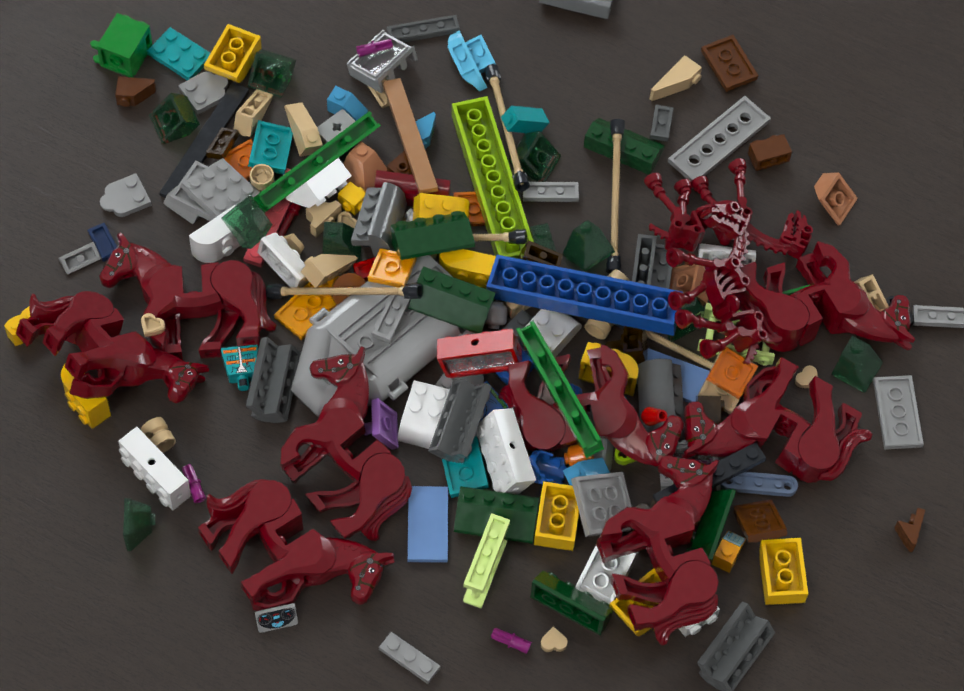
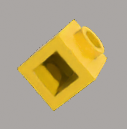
M349 182L338 193V202L346 212L356 215L361 209L366 192L363 188Z

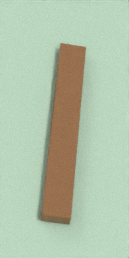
M401 78L383 81V88L419 194L437 192L438 186Z

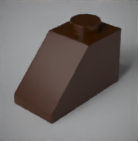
M118 76L115 93L117 105L124 107L136 106L156 93L155 79Z

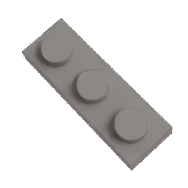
M529 182L530 187L523 191V201L525 202L579 201L578 182Z
M391 295L372 332V337L390 344L411 299H404V296Z
M913 305L914 326L964 328V308Z
M393 632L379 646L381 652L427 684L430 683L440 670V665Z

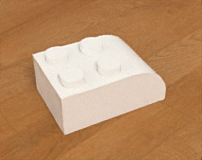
M235 205L189 235L192 255L204 263H213L225 256L231 255L236 248L244 246L250 240L249 220Z
M541 309L531 319V321L534 320L554 357L562 351L582 327L579 322L568 314ZM517 335V339L520 346L522 347L523 351H526Z
M414 380L401 419L398 441L429 449L450 389Z

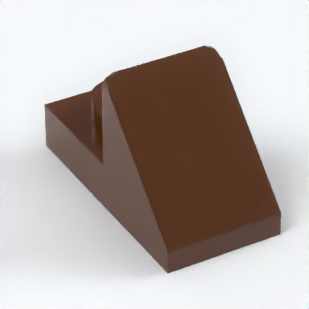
M917 508L915 514L911 513L908 523L897 521L894 527L910 552H913L922 525L925 510Z

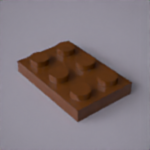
M734 35L701 47L702 54L726 92L758 80L759 75Z
M772 499L733 506L736 519L748 543L787 536V528Z

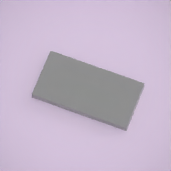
M912 375L874 377L873 384L884 450L923 447L924 443Z

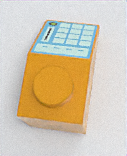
M728 530L714 554L712 565L730 573L746 538Z

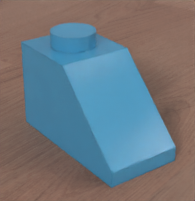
M335 86L327 98V111L336 114L341 109H344L357 121L368 112V109L351 92Z
M434 112L415 121L425 149L430 146L436 125V114Z
M603 457L579 461L563 470L570 486H573L571 479L574 477L610 473Z

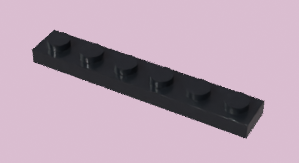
M756 442L719 461L717 469L712 475V488L766 461L765 455ZM673 484L653 494V499L657 503L661 498L673 494L678 489Z

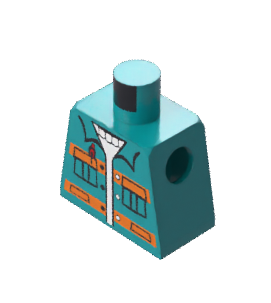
M258 345L221 348L222 360L229 383H238V390L240 391L248 390L250 388L249 381H252Z

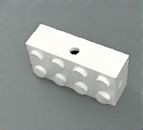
M513 408L491 411L479 422L477 437L493 483V489L496 492L519 495L536 481Z
M135 427L119 440V452L122 455V462L127 467L131 466L134 469L135 476L147 483L146 486L153 494L156 493L159 496L160 502L165 507L169 506L172 510H175L191 497L188 479L138 427Z

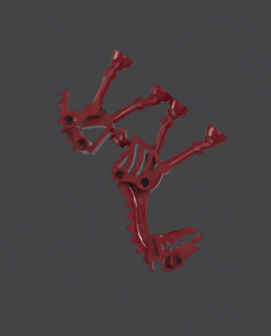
M743 158L733 160L728 165V168L736 175L734 183L737 185V203L743 208L742 215L745 217L750 214L751 220L753 212L751 208L746 206L747 199L744 197L746 161ZM652 173L644 179L645 185L654 191V196L659 198L672 213L668 232L651 223L649 224V231H654L655 236L660 235V239L665 238L666 250L670 248H683L689 252H694L698 244H701L705 229L708 228L703 222L706 219H701L700 216L705 210L715 204H729L732 202L731 200L716 202L712 197L711 191L708 190V178L706 176H699L693 179L692 182L690 179H681L675 183L674 190L680 195L677 200L679 207H676L665 194L666 191L662 187V176L660 173ZM693 188L701 194L700 198L708 204L697 208L696 211L692 210L689 216L687 214V205L689 204V195L692 193L691 189ZM798 210L795 215L793 213L788 215L783 227L784 230L779 239L760 232L750 224V220L745 229L749 233L747 240L750 243L754 241L757 247L762 245L766 251L771 249L775 254L782 252L783 255L788 254L796 259L805 253L813 232V228L807 223L806 216L803 215L801 218V212ZM713 228L719 242L724 246L729 245L731 240L725 236V233Z
M732 201L729 204H715L705 210L700 216L701 219H706L703 222L709 228H715L725 233L728 239L734 240V245L728 258L708 260L695 257L691 253L686 254L676 248L667 250L666 261L670 267L674 268L685 262L686 265L692 266L695 264L704 266L706 269L699 286L685 293L678 291L670 292L668 303L670 308L676 311L675 323L679 328H687L693 323L694 327L698 329L717 330L718 333L727 336L716 341L702 340L699 349L704 358H712L717 352L724 351L727 345L733 343L737 352L741 353L748 349L743 364L749 365L755 359L754 356L757 355L758 343L767 338V332L762 329L764 319L762 312H754L753 309L737 312L740 307V301L736 296L745 292V287L750 285L749 277L740 270L743 267L741 262L746 260L744 255L748 253L746 246L750 244L747 240L749 233L745 230L750 220V214L743 217V208L736 201ZM705 291L712 305L713 315L716 319L721 320V323L707 321L703 317H697L692 312L681 308L686 304L692 303L698 295ZM734 320H739L736 322V326L732 323Z

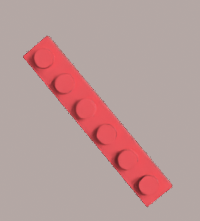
M286 198L265 212L243 258L244 262L262 267L265 260L257 253L260 240L264 236L275 232L278 233L288 213L287 209L291 204Z

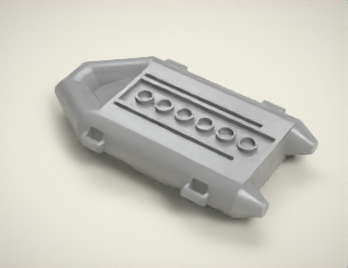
M437 254L416 257L417 260L407 284L417 282L423 266L449 276L451 275L435 261ZM367 281L361 287L390 288L393 286ZM349 295L330 312L322 308L309 319L312 326L308 328L291 391L319 417L324 405L332 398L337 387L327 380L314 379L310 373V364L318 359L341 354H356L359 348L363 346L365 347L363 364L369 383L368 406H371V400L377 398L382 402L388 397L395 400L408 389L406 382L437 357V339L474 333L410 310L407 307L389 344L372 337V332L391 295Z

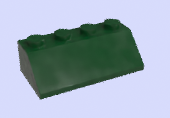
M601 118L594 120L585 134L584 148L613 160L614 141L612 140L613 137H611L610 122ZM625 129L620 141V163L650 175L665 149V145Z
M454 211L448 215L437 214L426 219L416 218L414 221L409 222L398 221L396 224L390 225L392 246L401 260L475 247L469 218L461 211Z
M423 266L416 282L422 285L421 299H411L408 309L476 334L481 333L496 293Z
M460 486L454 532L483 536L492 513L510 520L504 540L532 544L539 498Z
M716 490L711 492L706 510L697 524L699 526L698 530L693 532L690 542L693 543L691 549L687 548L686 552L703 548L712 564L736 490Z
M542 571L532 581L530 595L532 599L601 636L613 615V609L607 602H600L594 599L590 593L576 589L570 582L561 581L551 572Z

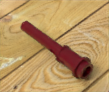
M291 202L287 209L288 214L277 233L279 236H285L294 216L298 215L302 207L301 205Z

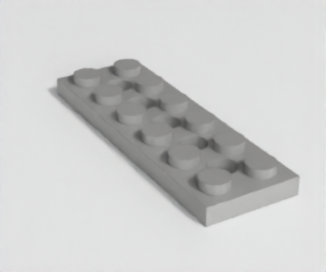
M744 96L669 157L668 163L686 179H690L691 182L696 177L706 176L770 123L771 118ZM747 117L749 121L744 122L740 118ZM734 127L737 131L730 132L727 128ZM715 138H723L724 142L719 143L715 141ZM709 148L712 152L704 153L702 149ZM697 159L699 163L693 164L689 160Z

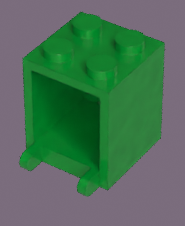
M117 13L99 42L96 40L90 42L91 47L98 50V55L93 56L94 62L100 64L101 67L134 78L148 55L147 50L153 45L150 25L143 21L134 20L128 15Z

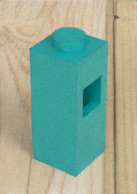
M510 106L501 116L508 132L540 134L550 123L542 108Z

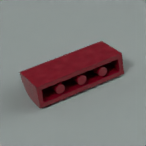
M381 170L376 171L374 188H382L383 182L392 183L404 192L407 206H414V197L419 192L413 175ZM435 178L438 191L425 193L450 196L451 180Z

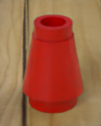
M647 407L641 413V420L647 426H654L667 419L665 410L654 407Z

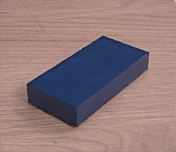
M102 223L88 229L87 232L92 242H94L102 261L105 262L109 259L117 245L106 224Z

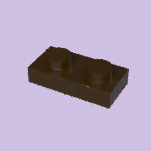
M222 127L207 149V157L225 159L239 137L238 130Z

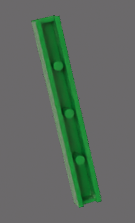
M370 111L253 197L264 213L379 128L381 125L377 124L371 116L372 113Z
M534 320L530 322V325L522 329L520 327L517 328L516 331L521 343L585 457L588 458L604 450L597 431Z

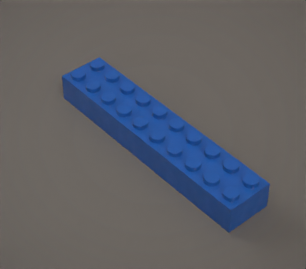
M496 255L486 286L487 290L496 293L495 300L671 336L675 335L677 327L675 323L676 311L672 310L668 303L670 292L677 290L502 255Z

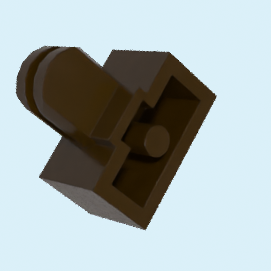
M624 326V334H621V340L609 341L605 344L610 349H618L622 353L631 356L637 364L647 361L648 337L645 330Z

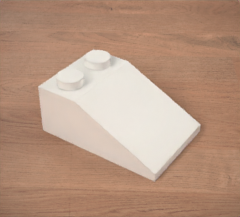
M595 546L577 582L576 589L582 592L586 591L594 599L600 602H607L610 605L616 598L610 582L612 574L628 576L639 552L624 555L603 563L597 546Z

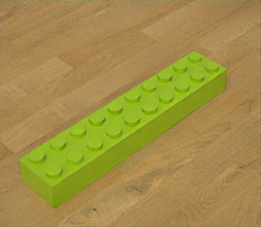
M488 97L452 103L451 116L488 234H503L504 232H511L516 229H526L527 241L533 242L518 191L514 186L512 172ZM490 240L495 256L502 255L519 259L520 252L525 244L504 242L503 240Z

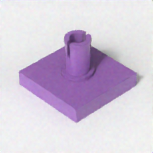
M379 398L371 400L372 422L364 423L366 430L364 435L372 434V436L391 450L398 448L397 412Z

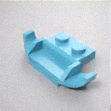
M458 30L449 36L448 49L462 78L480 92L487 88L481 73L484 72L486 66L490 64L496 65L482 35L465 42Z

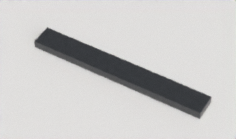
M234 82L231 84L159 192L160 196L166 198L167 194L179 185L195 161L204 162L207 157V149L220 129L228 126L249 94L248 88Z

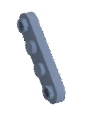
M743 472L729 480L732 484H727L726 482L720 484L723 490L733 489L736 492L785 497L793 496L798 488V482L792 476ZM784 486H789L790 489L787 490L784 488Z

